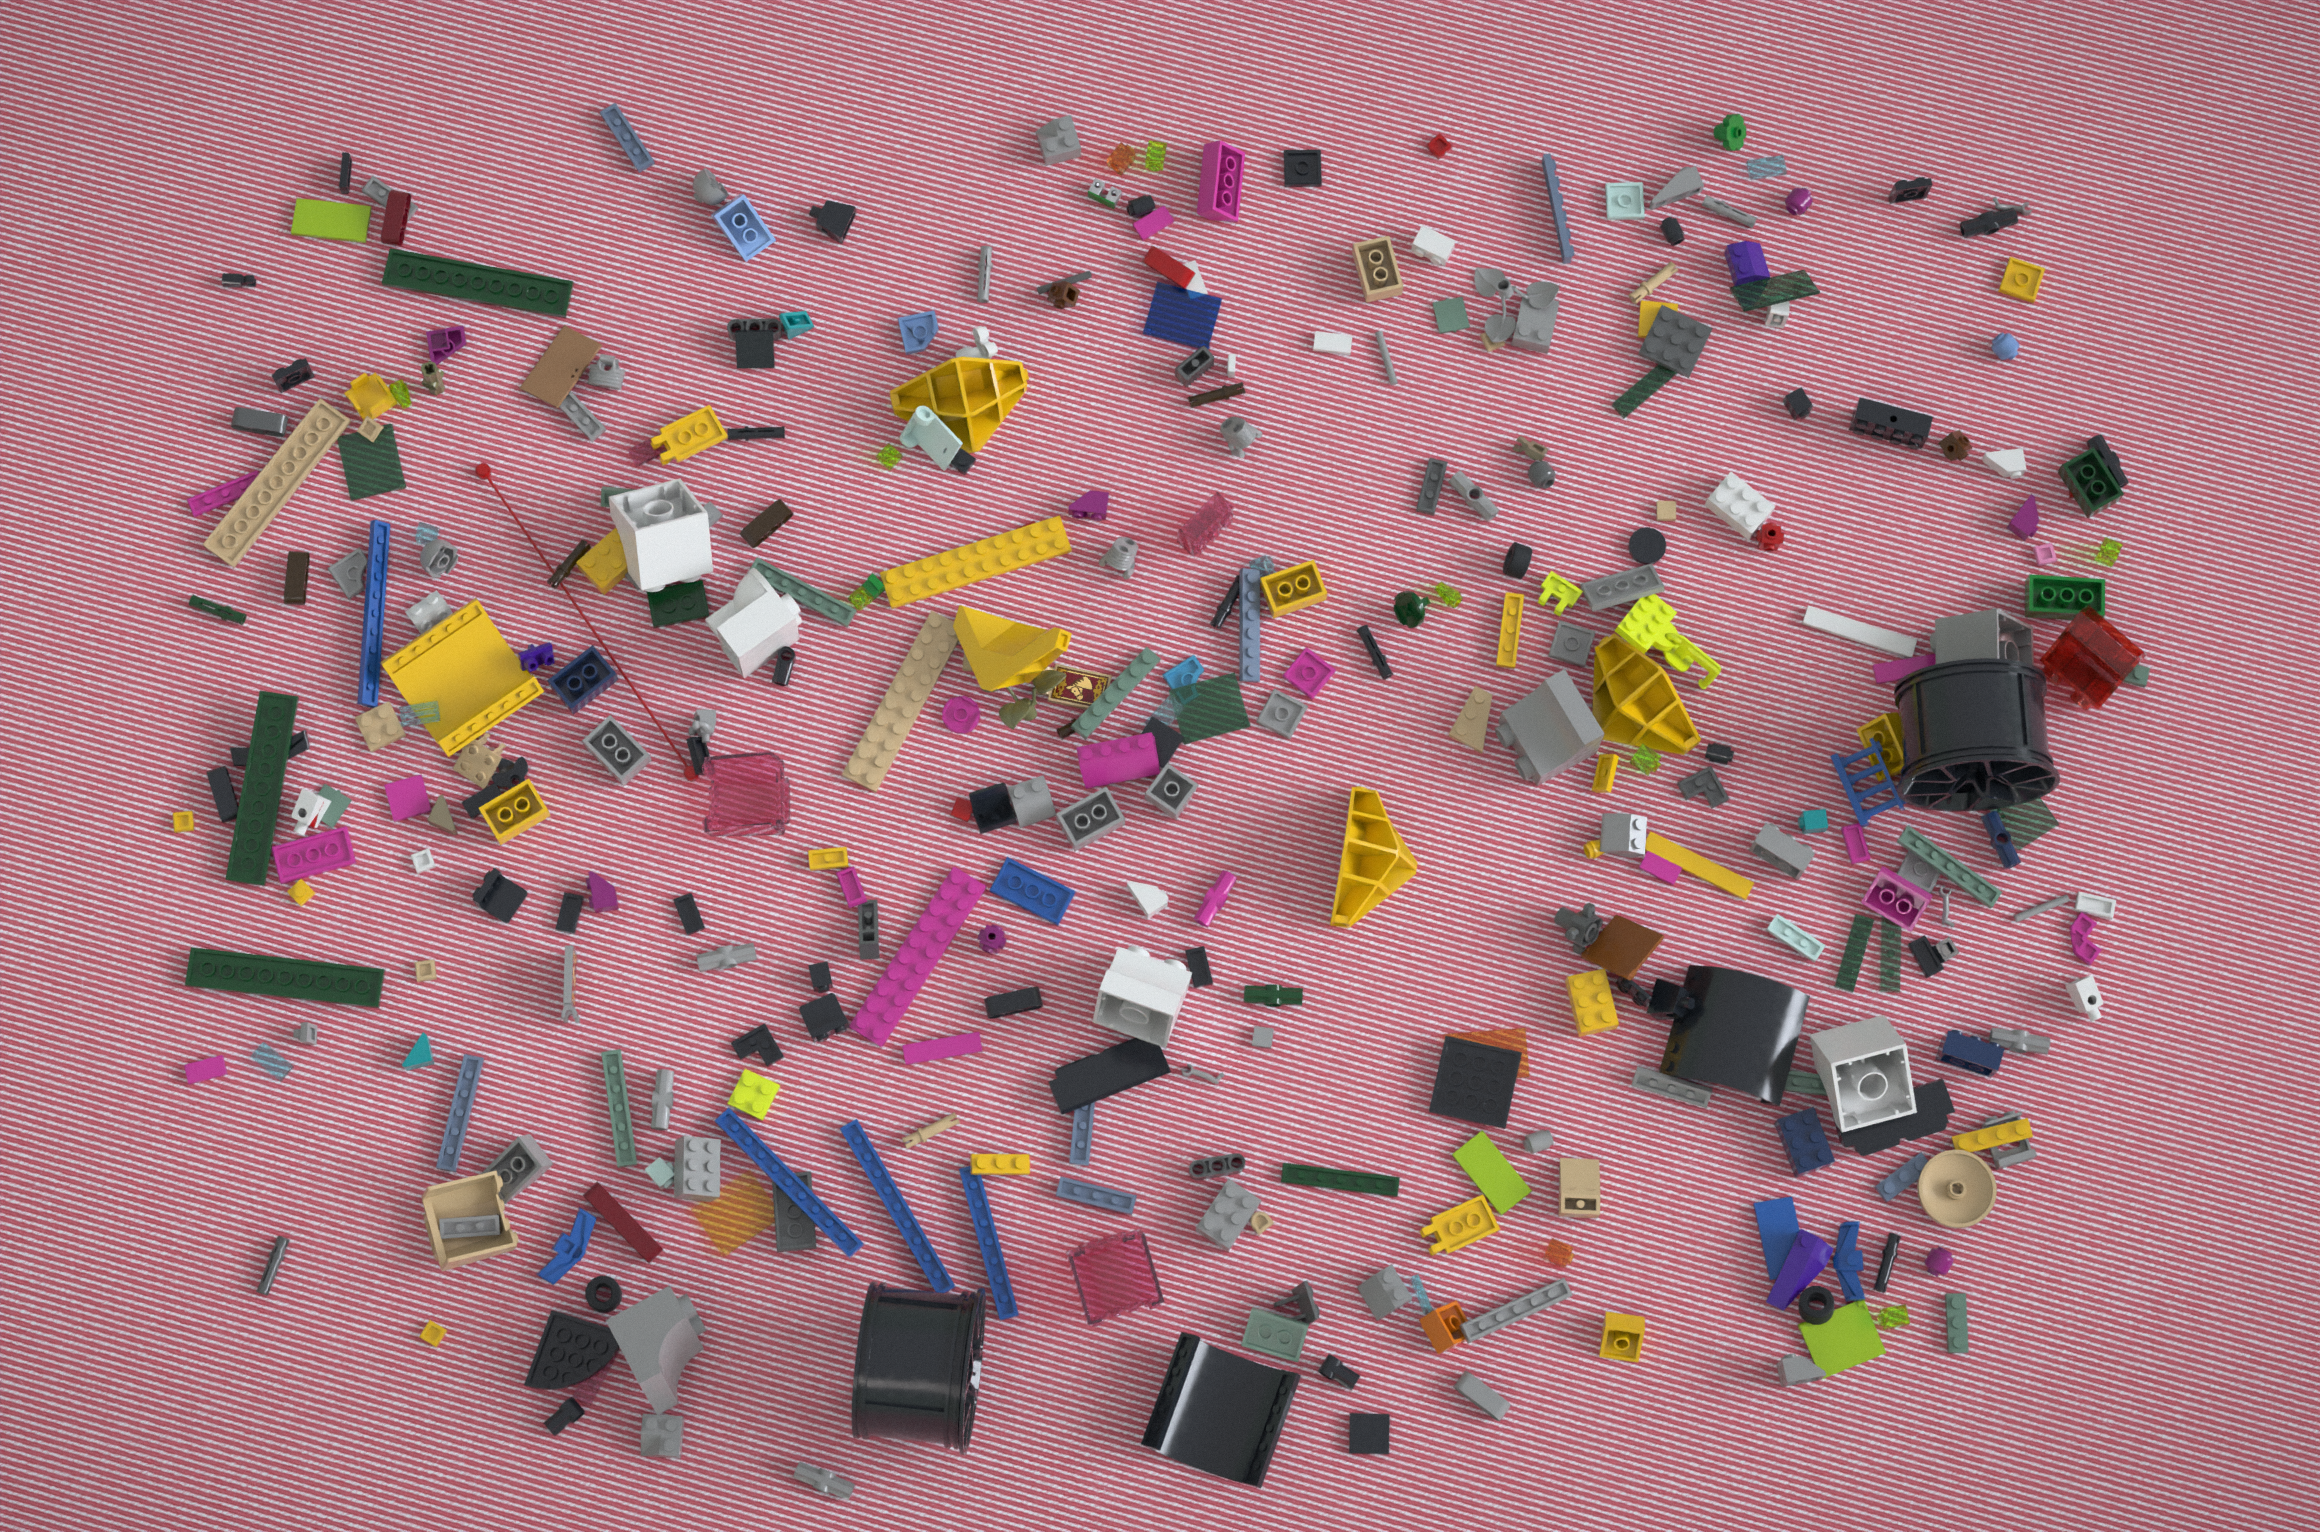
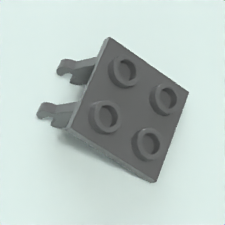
M1303 1281L1292 1289V1297L1274 1303V1307H1279L1297 1301L1301 1314L1291 1319L1301 1320L1309 1325L1319 1319V1308L1314 1303L1313 1289L1308 1284V1281Z

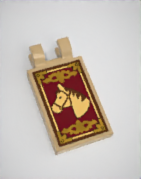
M1056 664L1055 669L1047 667L1045 670L1063 672L1066 674V678L1052 690L1046 693H1038L1036 691V694L1049 696L1048 702L1087 710L1110 686L1112 675Z

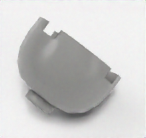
M704 168L695 176L693 180L695 193L693 196L699 203L703 201L707 205H717L723 202L729 194L722 183H718L715 179L716 176L707 168Z
M435 539L430 541L423 547L420 554L422 568L433 578L442 577L441 574L445 571L448 574L458 561L459 556L456 554L458 549L446 540Z

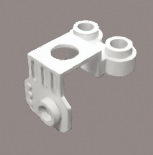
M978 326L973 328L974 342L977 347L962 348L957 350L955 355L956 358L991 359L998 352V348L994 342L991 343L987 339L989 337L988 329L985 326Z

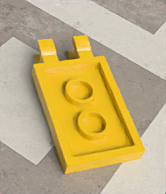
M708 405L661 428L659 431L661 435L651 438L650 444L653 450L658 449L664 444L667 452L660 454L659 458L664 466L673 459L679 463L728 439V435L713 409Z
M1482 1194L1430 1218L1432 1224L1422 1228L1419 1232L1422 1238L1434 1234L1438 1243L1428 1248L1430 1255L1433 1256L1442 1250H1445L1448 1255L1498 1232L1500 1228Z

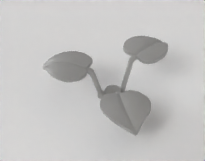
M1479 267L1475 270L1474 280L1479 294L1484 297H1492L1497 291L1502 300L1503 316L1500 314L1492 315L1485 323V332L1491 342L1494 343L1507 340L1515 331L1516 321L1514 317H1506L1505 299H1509L1514 291L1523 298L1529 299L1530 305L1536 309L1550 306L1559 291L1558 285L1540 281L1530 284L1526 289L1528 295H1525L1516 286L1511 285L1502 271Z

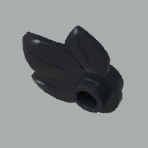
M521 756L513 763L508 759L502 758L498 765L499 773L494 774L492 780L499 787L511 789L517 786L513 785L512 782L519 780V784L525 781L524 777L528 773L526 760Z

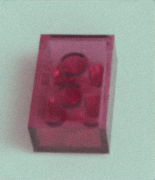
M1216 492L1178 530L1177 543L1193 557L1197 553L1200 555L1206 549V544L1210 540L1213 542L1220 535L1219 531L1223 527L1226 529L1233 522L1234 506Z

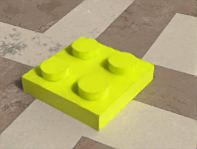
M744 1069L727 1104L763 1121L780 1085Z

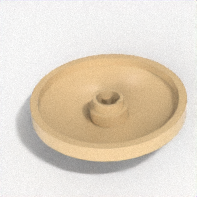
M1948 1150L1937 1154L1925 1164L1918 1178L1917 1193L1922 1208L1931 1219L1945 1227L1960 1229L1979 1223L1989 1214L1996 1200L1997 1186L1990 1167L1980 1157L1964 1150Z

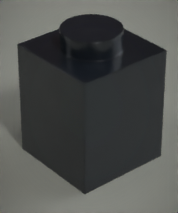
M1802 387L1786 395L1783 400L1784 405L1794 420L1798 418L1804 419L1811 414L1810 411L1813 405Z
M827 961L808 965L814 992L824 993L828 992L829 988H833Z

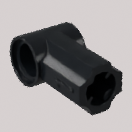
M782 647L778 652V659L772 678V683L776 685L788 686L793 664L796 661L795 652L791 647ZM790 653L792 657L790 660L785 661L782 659V655Z
M1330 1354L1327 1355L1318 1370L1324 1377L1332 1381L1335 1380L1351 1391L1360 1377L1359 1374L1344 1366L1339 1359Z
M570 1397L559 1407L556 1413L544 1422V1425L556 1436L570 1423L580 1419L585 1414V1411L573 1397Z

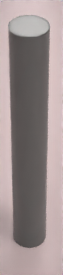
M1086 271L1052 283L1067 281L1074 284L1092 278L1090 271ZM1052 283L1037 287L1038 294L1049 292Z

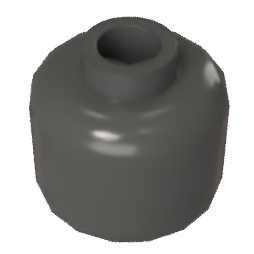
M1536 461L1530 465L1528 477L1535 487L1547 489L1554 484L1556 473L1548 462Z

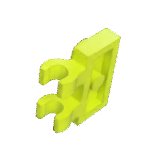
M1551 571L1540 587L1544 592L1539 597L1537 603L1544 607L1550 596H1554L1560 602L1553 613L1560 617L1566 606L1573 608L1583 591Z

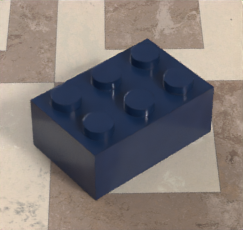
M592 645L547 681L550 688L574 715L618 681L616 672Z
M1948 1030L1941 1038L1935 1060L1991 1078L1999 1070L2005 1049L2001 1048L1998 1043H1986L1981 1041L1982 1039L1979 1037H1967L1961 1031Z
M1814 1107L1777 1119L1774 1123L1795 1178L1829 1167L1835 1162Z

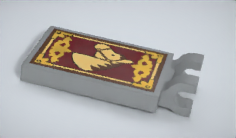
M565 945L564 1008L561 1013L564 1023H568V1018L572 1015L575 1023H580V1017L575 1009L577 953L573 945Z

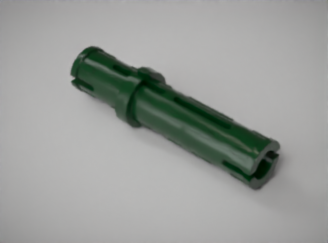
M192 595L189 601V606L219 616L224 621L230 620L240 625H243L246 621L247 615L245 613L233 610L228 605L222 606L196 595Z

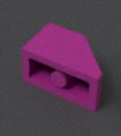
M2031 494L2007 526L2008 530L2024 541L2028 536L2032 538L2038 530L2036 525L2039 522L2034 495Z

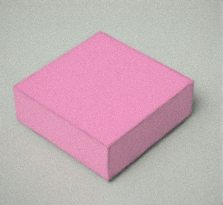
M2052 543L2033 547L2038 566L2057 561Z

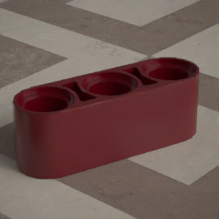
M396 190L389 192L381 232L382 243L402 246L411 204L410 193Z

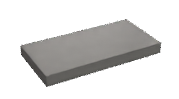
M1652 563L1580 584V589L1583 591V595L1592 612L1665 591L1664 585Z

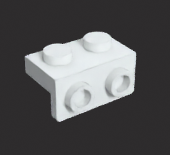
M437 590L405 611L420 634H423L453 613Z

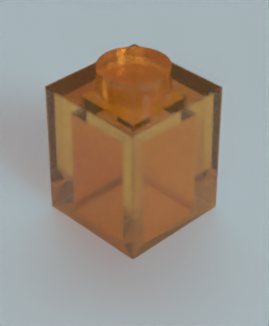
M1121 142L1107 158V166L1122 176L1135 161L1136 153L1130 145H1124Z
M1552 1238L1542 1259L1565 1268L1566 1264H1571L1575 1254L1572 1253L1574 1247Z

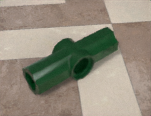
M1276 984L1244 986V1003L1264 1004L1269 1007H1279L1282 1005L1302 1006L1303 988H1286Z

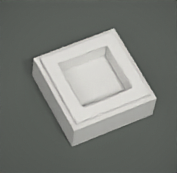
M1236 354L1228 355V378H1235Z
M429 848L411 855L418 874L436 867Z

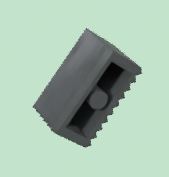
M1204 345L1201 346L1175 368L1176 378L1185 387H1188V385L1194 383V380L1197 381V378H1200L1202 373L1205 374V371L1211 369V366L1214 367V356Z

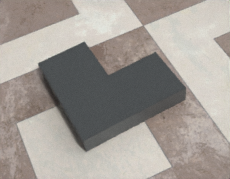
M1711 766L1677 783L1685 800L1703 792L1712 809L1729 801L1727 793Z

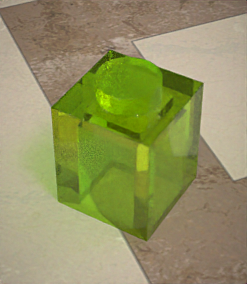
M1149 140L1145 168L1151 171H1163L1167 143Z
M2105 537L2098 548L2094 560L2112 567L2118 558L2123 544Z
M1642 743L1632 757L1630 764L1649 776L1652 771L1656 773L1661 766L1659 761L1662 756Z
M1906 1304L1883 1308L1879 1311V1325L1883 1326L1884 1330L1905 1327L1910 1324Z

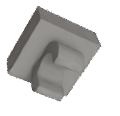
M302 1022L301 1029H294L293 1037L298 1038L304 1044L317 1045V1025Z

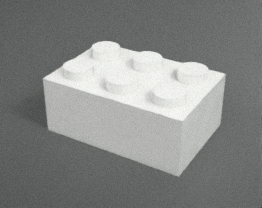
M1733 472L1726 476L1705 503L1708 509L1747 540L1751 539L1775 508L1771 502Z

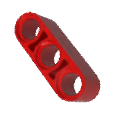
M1151 246L1142 260L1147 266L1184 289L1187 288L1196 274L1154 246Z

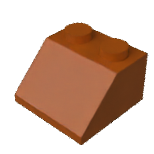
M1457 1300L1437 1308L1419 1319L1423 1330L1426 1332L1438 1355L1466 1341L1459 1326L1468 1320Z

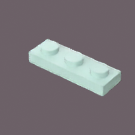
M1776 914L1766 929L1767 932L1814 963L1826 946L1779 914Z

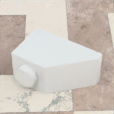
M1779 297L1771 298L1768 304L1765 325L1783 329L1789 317V301Z
M2023 448L1986 452L1982 458L1983 463L2004 478H2020L2027 470Z
M1133 881L1127 883L1128 890L1148 919L1167 907V900L1169 898L1164 890L1160 891L1157 886Z

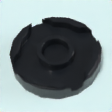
M1640 528L1630 537L1628 544L1629 554L1636 562L1644 565L1655 564L1665 554V538L1661 532L1654 528Z

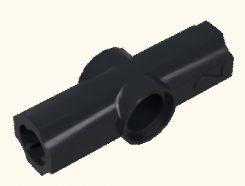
M2014 208L1995 213L1994 211H1988L1979 215L1978 218L1961 222L1960 231L1965 239L1983 233L1984 235H1990L2001 228L2017 224L2018 215Z
M2102 434L2088 440L2087 445L2089 449L2095 448L2119 487L2123 488L2129 481L2120 467V460L2114 451L2111 452Z

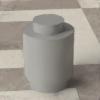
M1549 1130L1526 1135L1525 1140H1523L1525 1150L1527 1152L1530 1151L1531 1154L1548 1149L1554 1144Z

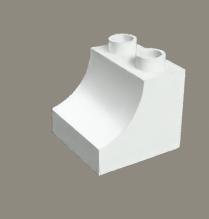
M680 478L609 497L611 518L615 523L623 545L628 573L641 591L657 592L662 590L665 584L676 581L695 582L700 579L702 574L713 572L708 512Z
M1130 946L1128 949L1118 947L1109 970L1106 971L1099 989L1093 1023L1166 1048L1188 991L1192 972L1187 971L1186 966L1177 960L1166 959L1164 962L1150 958L1149 953L1143 948L1137 946Z
M1884 1015L1810 1034L1815 1069L1823 1082L1834 1121L1841 1132L1917 1113L1906 1043Z

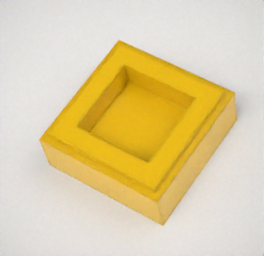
M193 811L173 813L175 833L194 831Z
M429 1320L419 1337L437 1348L447 1330Z

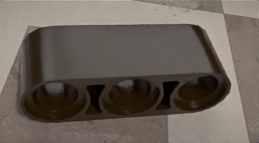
M779 499L743 528L740 535L752 548H756L784 525L794 513Z
M289 551L284 589V604L305 605L310 563L309 552Z

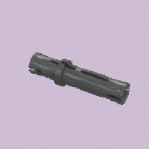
M282 1236L277 1237L272 1252L269 1253L270 1258L256 1292L266 1296L269 1295L281 1261H284V1253L290 1241L289 1239Z

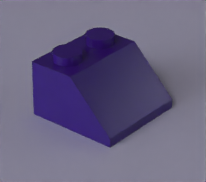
M1742 241L1727 245L1724 255L1734 287L1770 279V273L1760 243Z

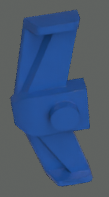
M579 1207L570 1236L564 1232L561 1233L552 1247L558 1254L536 1275L554 1285L578 1261H581L586 1253V1247L596 1217Z
M1860 1221L1840 1224L1836 1251L1833 1257V1267L1836 1270L1846 1301L1866 1300L1856 1272L1864 1271L1862 1250H1855Z

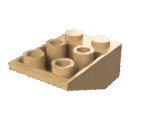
M1560 1158L1558 1217L1598 1218L1600 1216L1599 1160Z

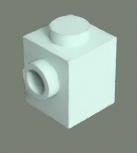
M659 1157L645 1169L646 1173L661 1190L664 1188L668 1189L674 1184L675 1168L670 1162L665 1163Z

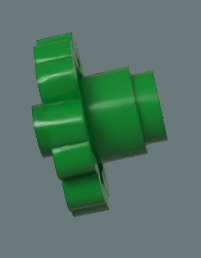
M1727 114L1723 119V123L1715 126L1714 137L1723 142V147L1727 151H1739L1743 147V139L1746 138V125L1743 124L1744 118L1740 114Z

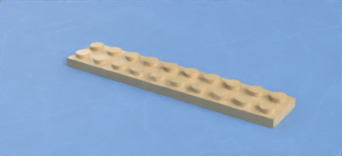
M320 398L203 543V547L232 568H235L351 423V420Z
M931 610L842 773L843 777L875 793L878 791L959 642L953 628L954 621Z

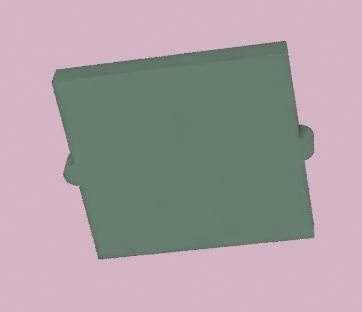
M1463 297L1446 298V300L1432 303L1440 334L1452 331L1456 333L1457 330L1470 328Z
M324 784L318 795L330 800L331 803L321 821L334 828L352 800L341 794L340 790L336 791L327 784Z

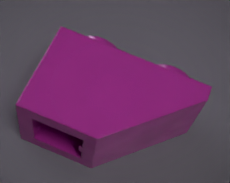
M1088 491L1069 505L1068 515H1072L1076 519L1088 517L1093 521L1106 520L1109 492Z
M593 871L588 872L589 878H586L587 889H591L592 896L589 897L590 908H594L595 913L619 910L615 887Z

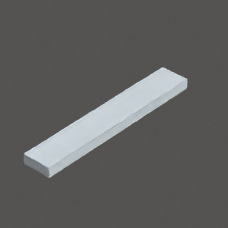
M1809 605L1802 622L1803 625L1906 658H1912L1917 643L1916 639Z

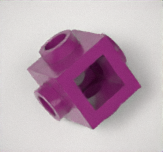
M994 924L992 926L986 925L985 930L981 929L977 938L980 940L979 946L982 950L990 954H998L999 950L1004 948L1007 940L1002 928ZM989 935L994 936L995 939H994V940H990V939L988 938V936H989Z

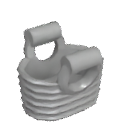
M601 354L597 364H590L587 383L593 386L621 390L626 371L619 369V360L615 359V356ZM605 365L612 366L610 370L606 371L604 369Z
M1230 417L1220 426V432L1228 443L1231 454L1239 458L1245 457V452L1242 449L1248 447L1255 438L1262 437L1261 431L1239 417Z
M1119 537L1108 552L1099 560V565L1104 567L1108 563V565L1117 570L1125 571L1122 576L1124 579H1129L1134 573L1135 556L1138 550L1137 543L1131 538Z

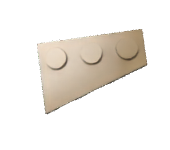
M1475 686L1448 735L1481 754L1484 747L1492 694Z

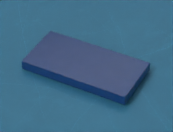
M1009 857L1006 858L989 892L1057 926L1076 891Z
M1792 1196L1753 1204L1769 1281L1776 1280L1799 1231Z

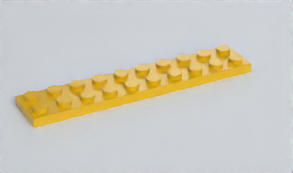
M1059 515L880 572V577L884 584L891 609H895L1070 553L1072 549Z

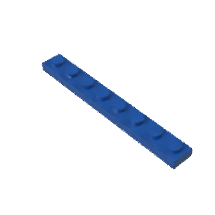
M970 1166L960 1168V1176L999 1319L1002 1321L1017 1317L1019 1313L981 1175H971Z

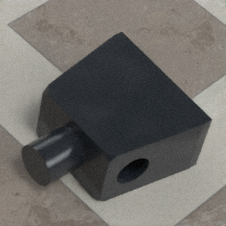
M827 200L822 209L813 205L809 216L817 219L816 227L819 231L843 244L856 216V207Z
M1656 979L1651 996L1652 1000L1649 1002L1646 1013L1656 1020L1681 1019L1684 1017L1686 1009L1694 1008L1695 1000L1690 997V992L1683 987Z

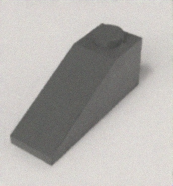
M867 900V902L858 905L860 960L880 959L878 901Z

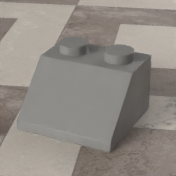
M1044 775L1007 787L1009 799L1020 828L1056 816Z
M1621 813L1602 814L1600 851L1628 858L1645 855L1647 817Z
M1392 1264L1357 1287L1377 1321L1412 1300V1296Z
M1795 1353L1784 1355L1776 1364L1781 1387L1818 1381L1826 1376L1824 1370L1802 1355L1796 1356Z

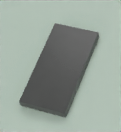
M811 1171L794 1173L813 1192ZM772 1181L777 1253L817 1249L815 1224Z

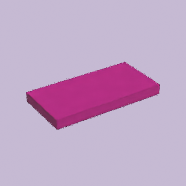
M347 826L272 847L281 885L357 864Z

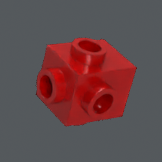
M1775 523L1762 524L1760 530H1757L1756 541H1759L1758 549L1777 551L1779 545L1783 544L1784 533L1781 532V526H1777Z

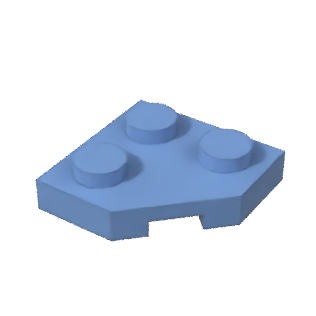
M934 310L898 318L906 355L925 351L939 330Z

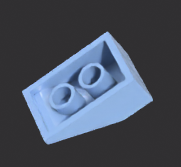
M740 193L711 214L718 227L745 262L776 241L744 194Z

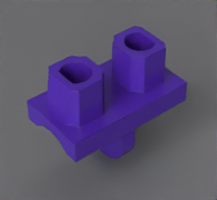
M550 642L537 647L530 644L528 645V650L518 653L522 671L528 670L532 672L537 670L539 665L545 664L549 666L555 663L553 648Z

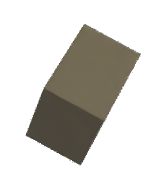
M442 794L438 797L427 821L436 828L452 835H457L458 833L448 805Z

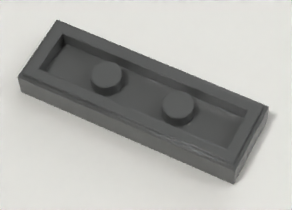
M1429 458L1416 512L1434 516L1448 462Z

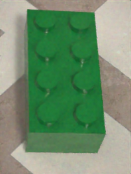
M2030 574L2025 580V617L2100 622L2105 616V579Z

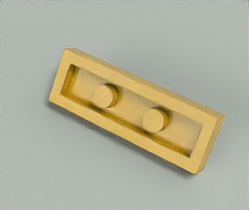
M971 1154V1175H1029V1154Z

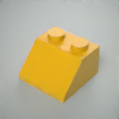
M1606 1311L1602 1327L1599 1357L1638 1363L1645 1333V1317Z

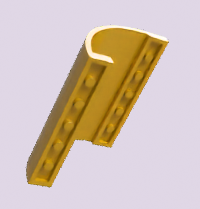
M474 598L380 662L417 717L448 757L544 692L533 675H530L527 670H521L520 660L499 633L477 598Z

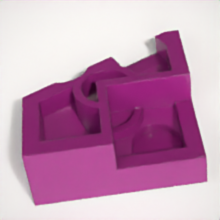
M464 326L426 332L430 360L436 363V366L466 345Z

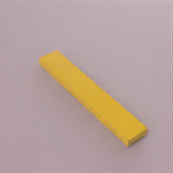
M1651 831L1646 839V852L1650 851L1682 867V870L1746 901L1754 882Z

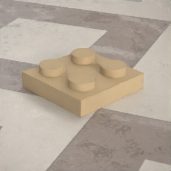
M390 701L355 717L371 753L406 737Z

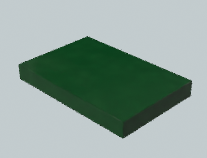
M703 580L664 587L657 592L646 591L653 628L704 619L710 616Z

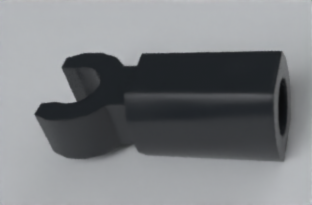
M223 273L222 285L223 287L242 288V286L256 287V279H254V275L242 276V274Z

